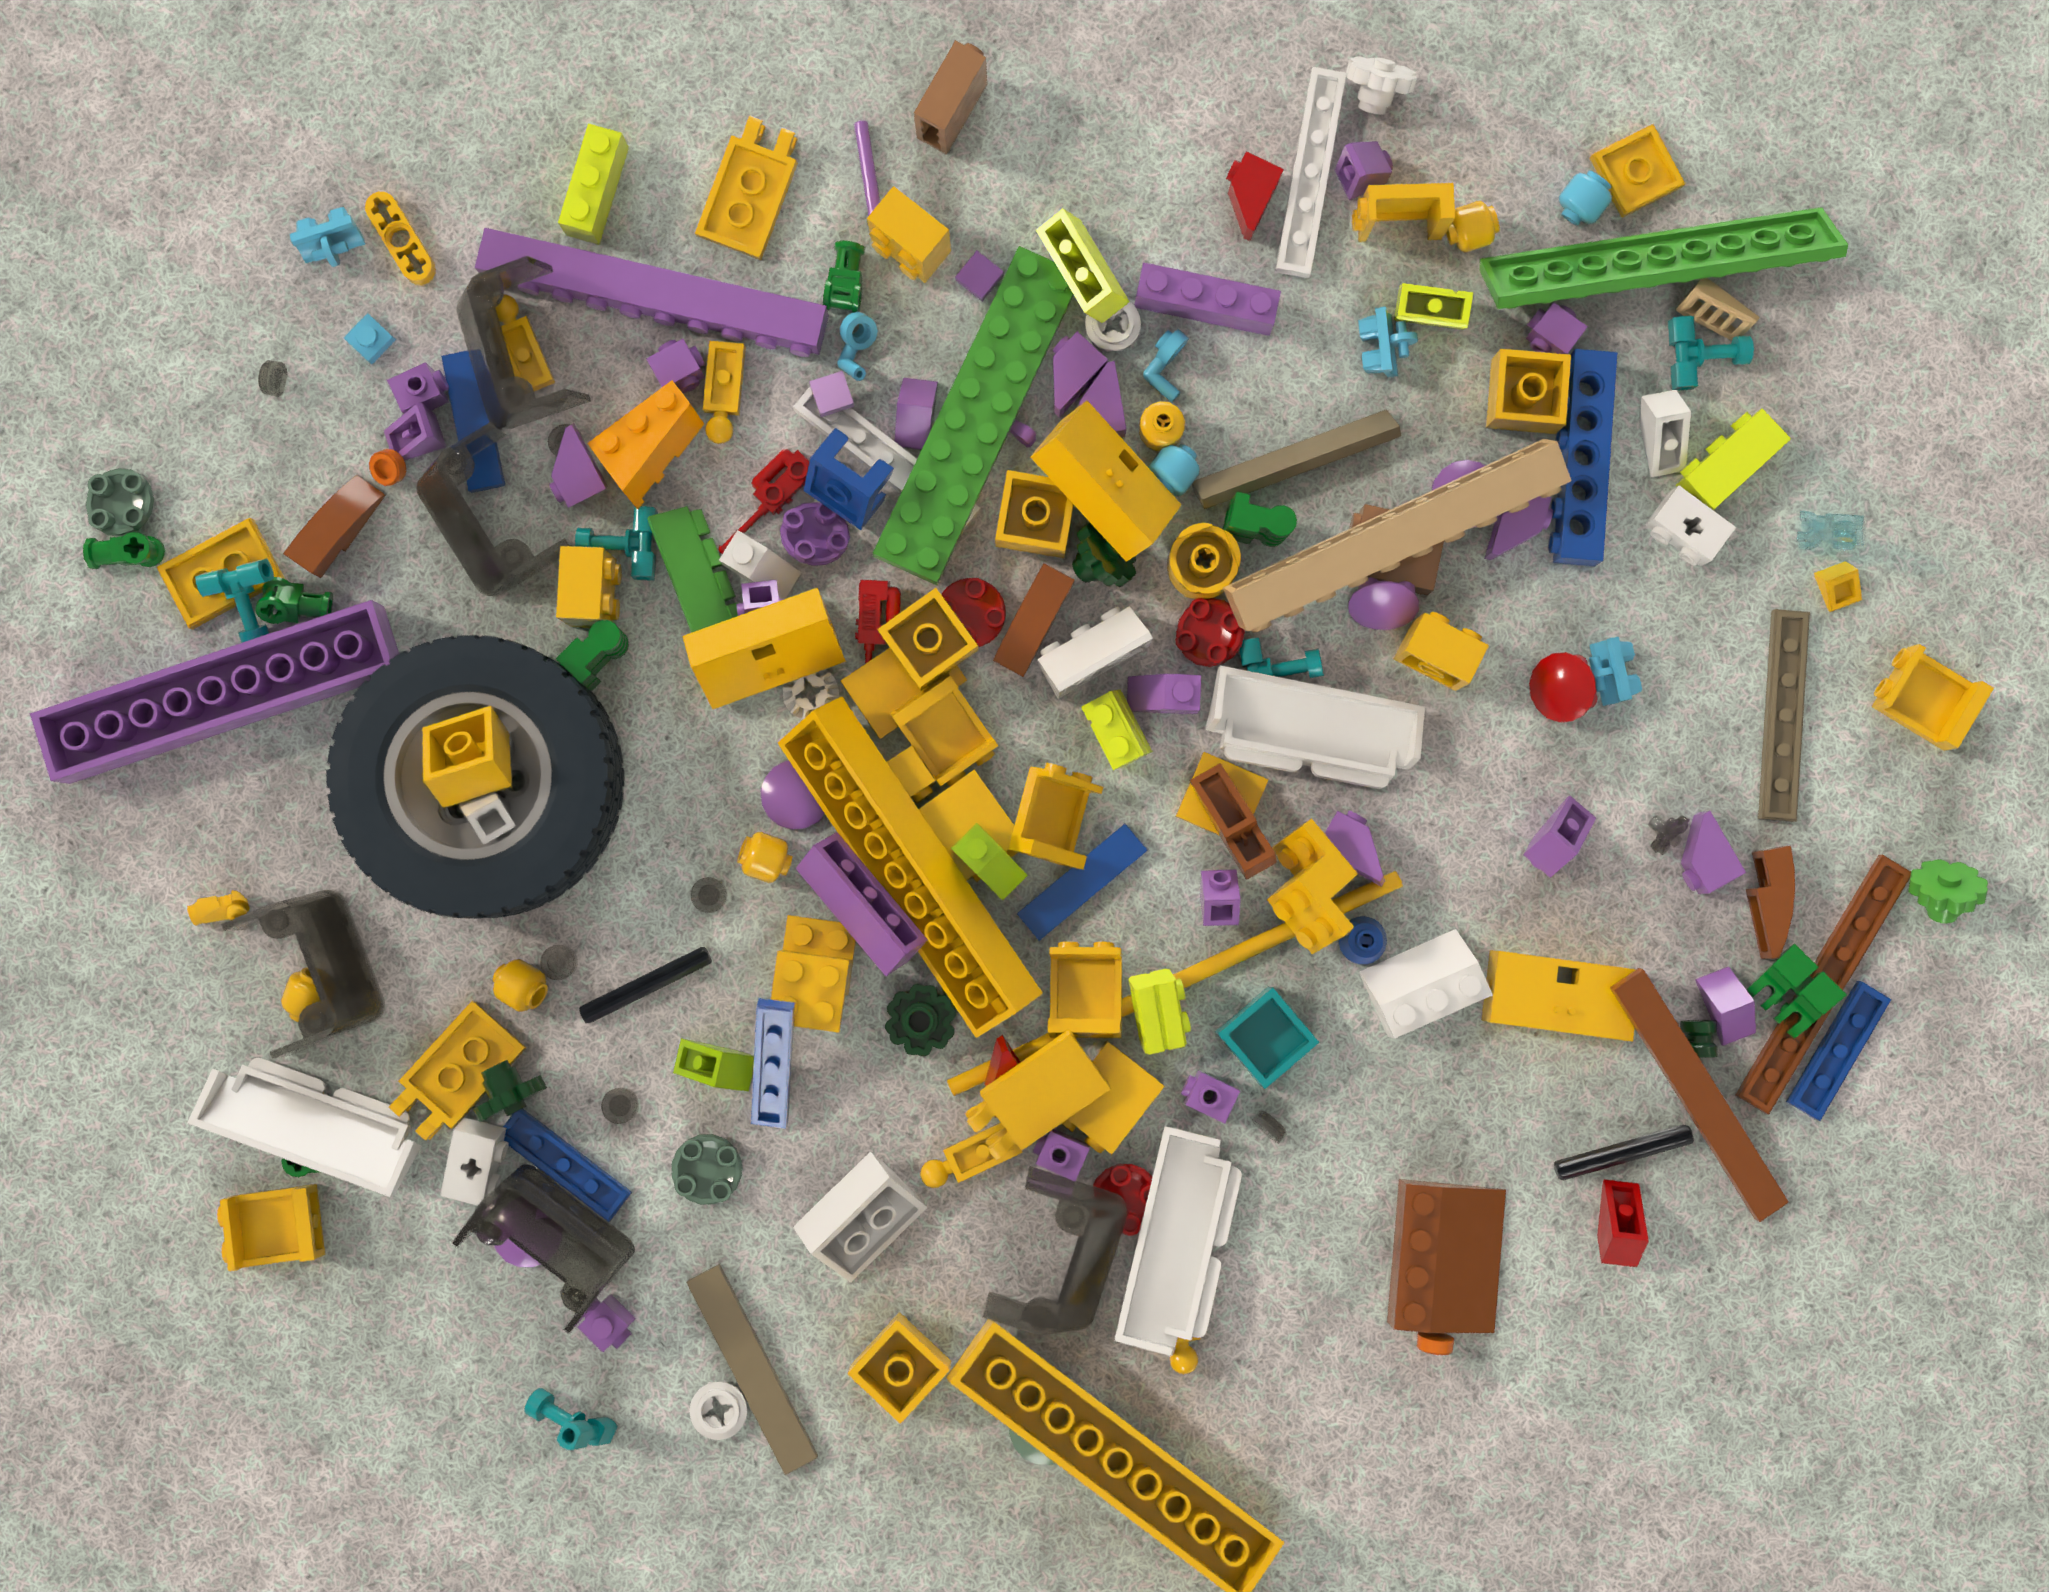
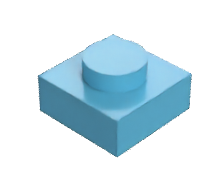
M368 313L344 337L371 364L396 340Z

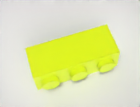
M588 123L558 220V224L566 236L600 245L629 150V146L621 132Z
M1062 208L1036 230L1085 314L1104 323L1130 302L1079 218Z
M1763 408L1753 415L1745 412L1731 425L1735 431L1726 439L1723 435H1720L1707 446L1705 450L1709 455L1701 462L1695 458L1680 471L1683 478L1675 486H1681L1712 510L1719 506L1791 440Z

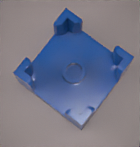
M834 428L810 457L803 491L859 530H862L884 502L886 494L882 491L879 493V491L892 476L894 468L885 461L878 459L866 475L861 477L834 458L848 442V436Z

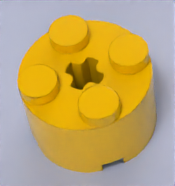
M1198 523L1187 527L1173 542L1167 558V572L1173 586L1185 597L1191 599H1209L1221 595L1224 592L1223 587L1232 584L1239 570L1241 553L1238 543L1232 534L1220 527L1214 526V524ZM1199 555H1202L1204 560H1211L1207 569H1204L1203 565L1196 564Z

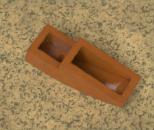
M355 475L314 514L283 554L311 574L322 578L340 551L346 552L386 495L358 475Z
M1043 563L1001 642L993 661L1024 677L1057 618V614L1070 593L1075 580Z
M1221 763L1190 780L1211 822L1246 880L1277 863L1276 853L1258 827L1256 818Z
M1791 845L1752 852L1759 887L1746 889L1761 959L1780 958L1788 937L1795 899V867Z

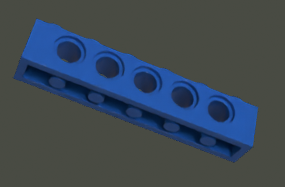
M1575 349L1570 354L1571 363L1566 425L1557 432L1555 441L1559 444L1571 482L1560 486L1561 491L1557 493V497H1554L1551 503V509H1553L1552 518L1556 519L1555 532H1551L1549 536L1548 551L1553 553V563L1596 566L1604 560L1618 352ZM1584 382L1590 385L1593 395H1584L1580 391L1579 383ZM1577 417H1584L1589 421L1590 431H1585L1578 426ZM1575 451L1585 453L1588 458L1587 465H1581L1575 460ZM1573 485H1578L1584 489L1586 494L1585 500H1579L1573 495ZM1574 519L1582 524V535L1572 532L1570 520Z

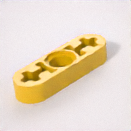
M380 191L371 194L365 203L366 214L399 269L415 285L429 283L436 273L435 264L400 205L387 192ZM382 202L388 206L387 212L394 220L389 224L378 213L379 208L377 205ZM405 230L409 232L410 239L405 246H393L392 237L397 231ZM413 253L415 258L421 264H424L422 266L424 271L422 274L418 275L413 271L414 265L407 255Z

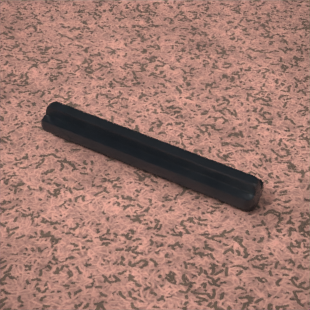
M700 947L580 1006V1015L585 1023H592L711 964L710 954L705 947Z
M1680 1125L1555 1161L1554 1169L1557 1177L1564 1181L1690 1145L1694 1142V1137L1689 1126Z

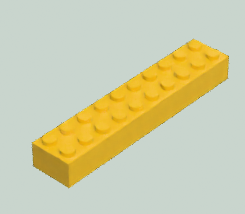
M842 696L813 710L778 742V745L838 834L928 939L918 950V953L976 1038L1011 1017L1043 994Z
M990 1317L946 1376L953 1386L1225 1592H1252L1285 1543L1268 1528Z

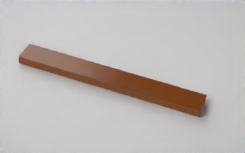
M1883 854L1877 856L1814 963L1818 968L1810 975L1811 978L1823 971L1844 990L1909 881L1911 871ZM1832 1008L1795 1039L1787 1033V1030L1797 1022V1014L1791 1013L1780 1024H1777L1735 1096L1769 1115Z
M1638 968L1611 986L1612 993L1754 1219L1761 1222L1788 1204L1789 1201L1645 970Z

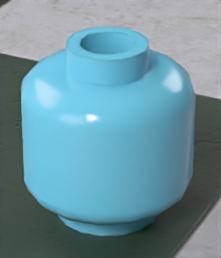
M1591 170L1587 174L1578 173L1574 175L1559 196V203L1564 208L1561 215L1575 226H1578L1581 221L1586 224H1594L1612 201V195L1609 191L1611 185Z
M1180 444L1179 447L1169 445L1162 448L1148 466L1174 496H1181L1186 493L1200 473L1199 465L1195 460L1197 458L1196 453L1184 444Z

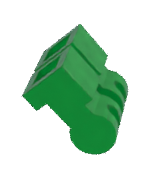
M1237 491L1228 503L1222 528L1232 534L1237 542L1250 544L1254 538L1260 540L1263 545L1276 547L1282 544L1296 528L1297 517L1290 507L1278 505L1270 509L1249 504L1251 495Z
M599 620L591 626L589 635L583 642L577 637L556 660L582 685L593 691L602 682L596 674L611 659H618L626 654L629 648V640L615 623L609 620Z
M1795 943L1789 946L1781 954L1780 958L1746 989L1752 998L1765 986L1771 989V995L1760 1005L1765 1011L1773 1004L1776 1005L1784 1000L1782 996L1788 990H1792L1797 997L1789 1004L1785 1002L1781 1006L1780 1012L1773 1018L1780 1024L1791 1013L1797 1014V1022L1787 1030V1033L1793 1039L1803 1033L1816 1020L1847 996L1823 971L1817 973L1813 978L1810 977L1818 966Z

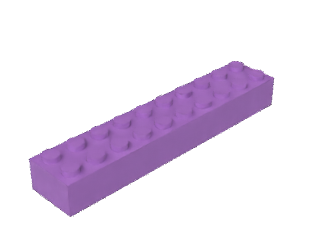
M369 600L32 712L30 716L50 781L72 784L359 688L364 681L369 682L371 680L369 676L383 664L389 665L388 660L397 656L399 651L385 607L373 600Z

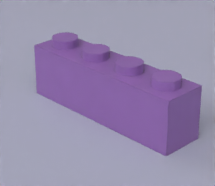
M1143 262L1134 306L1137 309L1270 336L1275 323L1281 291Z
M837 832L813 845L795 868L885 976H888L909 962L928 940Z

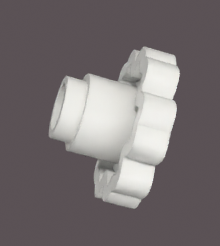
M1363 57L1350 58L1346 70L1348 79L1361 84L1357 97L1360 100L1358 107L1363 111L1379 115L1385 114L1387 107L1391 106L1395 92L1402 94L1414 92L1417 81L1416 72L1407 67L1395 65V62L1385 58L1367 59Z

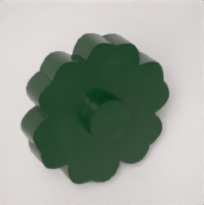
M1090 522L1082 526L1077 532L1080 543L1077 544L1079 552L1072 562V567L1080 580L1085 583L1101 581L1108 587L1113 584L1122 587L1136 575L1137 572L1133 566V563L1136 562V557L1134 556L1126 562Z
M914 984L909 993L905 991L897 992L893 1000L887 1005V1012L892 1018L886 1022L885 1029L890 1034L889 1037L893 1044H904L905 1052L908 1055L928 1056L933 1047L937 1049L945 1048L955 1034V1028L950 1022L957 1015L956 1009L952 1006V1002L947 995L938 996L937 989L933 985Z
M505 1060L481 1073L485 1080L482 1082V1085L490 1100L473 1110L479 1122L485 1121L503 1111L506 1116H509L527 1107L524 1101L545 1090L547 1086L541 1075L523 1082L516 1067H511L508 1060Z

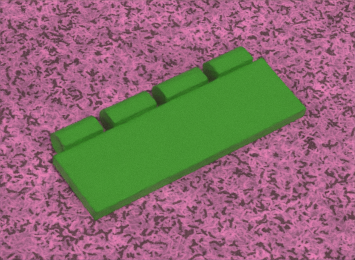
M685 506L649 516L647 518L691 633L737 617L736 604L739 603L727 606L725 604V601L736 597L726 570L716 573L712 571V569L723 565L719 561L720 555L713 538L700 540V537L710 533L702 509L689 512L688 507Z

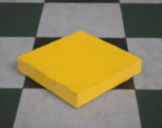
M1654 124L1590 156V160L1598 175L1611 185L1609 191L1612 195V201L1621 218L1683 188L1685 185Z
M1203 752L1192 779L1221 763L1254 815L1268 779ZM1189 783L1175 817L1219 836L1191 783Z

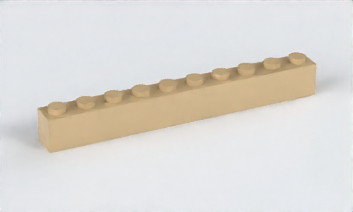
M1542 439L1223 587L1239 627L1247 632L1251 630L1252 633L1265 630L1272 625V620L1280 616L1285 618L1295 616L1304 610L1303 606L1315 600L1317 603L1327 601L1336 596V590L1347 585L1349 588L1359 586L1369 580V575L1379 570L1381 573L1394 570L1401 565V560L1409 556L1413 558L1424 556L1433 550L1432 546L1437 543L1456 541L1465 536V530L1477 526V528L1488 526L1497 521L1496 516L1506 511L1514 513L1523 510L1529 506L1528 501L1538 496L1546 498L1561 491L1560 486L1571 482L1557 441Z

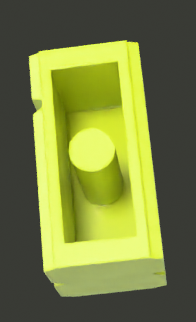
M1402 283L1399 285L1394 321H1406L1407 323L1460 330L1467 329L1473 292L1459 290L1455 292L1451 289Z
M1121 689L1107 692L1081 707L1087 720H1091L1090 726L1113 770L1122 768L1153 752Z
M1167 968L1152 971L1150 974L1144 973L1130 976L1128 981L1139 1043L1145 1054L1151 1055L1163 1052L1165 1049L1172 1050L1185 1047L1187 1045L1185 1033L1191 1032V1026L1187 1012H1181L1180 1000L1185 999L1182 980L1180 978L1175 979L1171 970Z

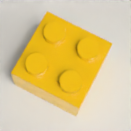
M895 186L889 190L867 217L873 249L886 259L889 256L893 257L900 263L899 269L912 280L918 277L926 283L951 252L949 229Z
M1500 349L1491 359L1486 428L1556 434L1566 425L1571 355Z
M1007 470L995 546L1065 558L1074 504L1049 477Z
M560 546L556 618L570 627L591 628L599 620L613 622V620L619 619L620 602L619 599H615V585L621 584L622 568L621 564H617V559L607 550L600 547Z
M934 588L877 629L921 691L979 650L976 642L937 588Z
M1424 612L1411 623L1393 659L1457 691L1470 684L1489 645L1482 642V636L1475 631L1463 628L1460 631L1449 625L1450 620L1447 617L1436 612H1431L1430 615Z
M491 706L423 727V782L443 808L512 786L509 732Z
M899 1312L854 1360L847 1374L901 1424L950 1371L952 1361Z

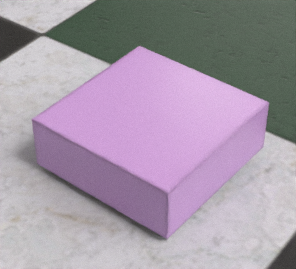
M843 371L809 381L821 417L854 407Z

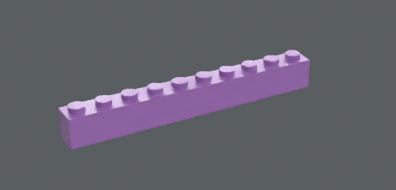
M484 228L474 267L484 278V282L492 286L503 288L505 283L518 286V290L530 295H538L539 291L551 293L552 298L565 303H572L573 299L586 301V306L596 310L606 311L607 306L620 309L619 312L622 315L638 319L641 314L654 317L653 320L659 324L674 326V323L678 322L688 325L687 328L700 334H708V330L721 332L723 338L731 341L741 342L742 338L756 340V345L766 349L774 350L776 345L790 348V353L801 357H810V353L820 355L829 318L825 305L490 228Z

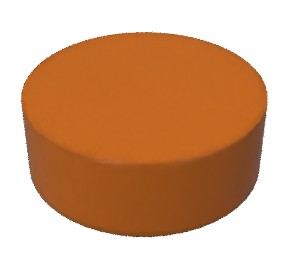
M383 449L371 456L369 470L372 477L379 484L391 486L404 479L406 463L397 451Z
M1418 1332L1417 1347L1419 1350L1434 1355H1449L1453 1352L1454 1337L1451 1335Z

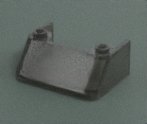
M529 256L476 274L461 294L456 306L458 319L487 418L494 426L504 429H512L591 402L589 394L566 388L536 398L532 385L526 379L516 377L495 307L501 303L504 290L554 272L552 265Z
M493 421L445 449L419 478L417 494L476 589L486 596L497 597L557 562L560 558V546H575V544L564 538L534 556L527 544L517 539H508L495 547L493 546L457 488L474 473L475 462L472 456L507 435Z
M321 890L283 900L221 924L224 931L246 930L260 924L266 935L276 939L286 938L295 934L320 1001L304 1008L299 1016V1028L304 1039L271 1051L272 1059L294 1055L374 1023L384 1014V997L347 900L340 892Z
M523 1164L481 1201L452 1242L458 1248L473 1233L482 1243L489 1246L503 1245L509 1239L565 1282L560 1289L562 1302L567 1309L576 1312L563 1329L568 1334L572 1332L591 1310L635 1253V1246L626 1235L542 1170L529 1164Z
M1029 1166L1024 1189L1059 1200L1055 1212L1056 1222L1063 1231L1078 1236L1077 1243L1058 1301L1037 1297L1028 1303H1024L989 1291L983 1318L1036 1335L1084 1330L1093 1322L1127 1219L1126 1202L1116 1193L1079 1181L1074 1182L1063 1176Z

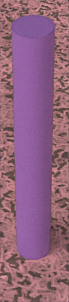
M857 121L854 123L869 216L880 203L868 122Z

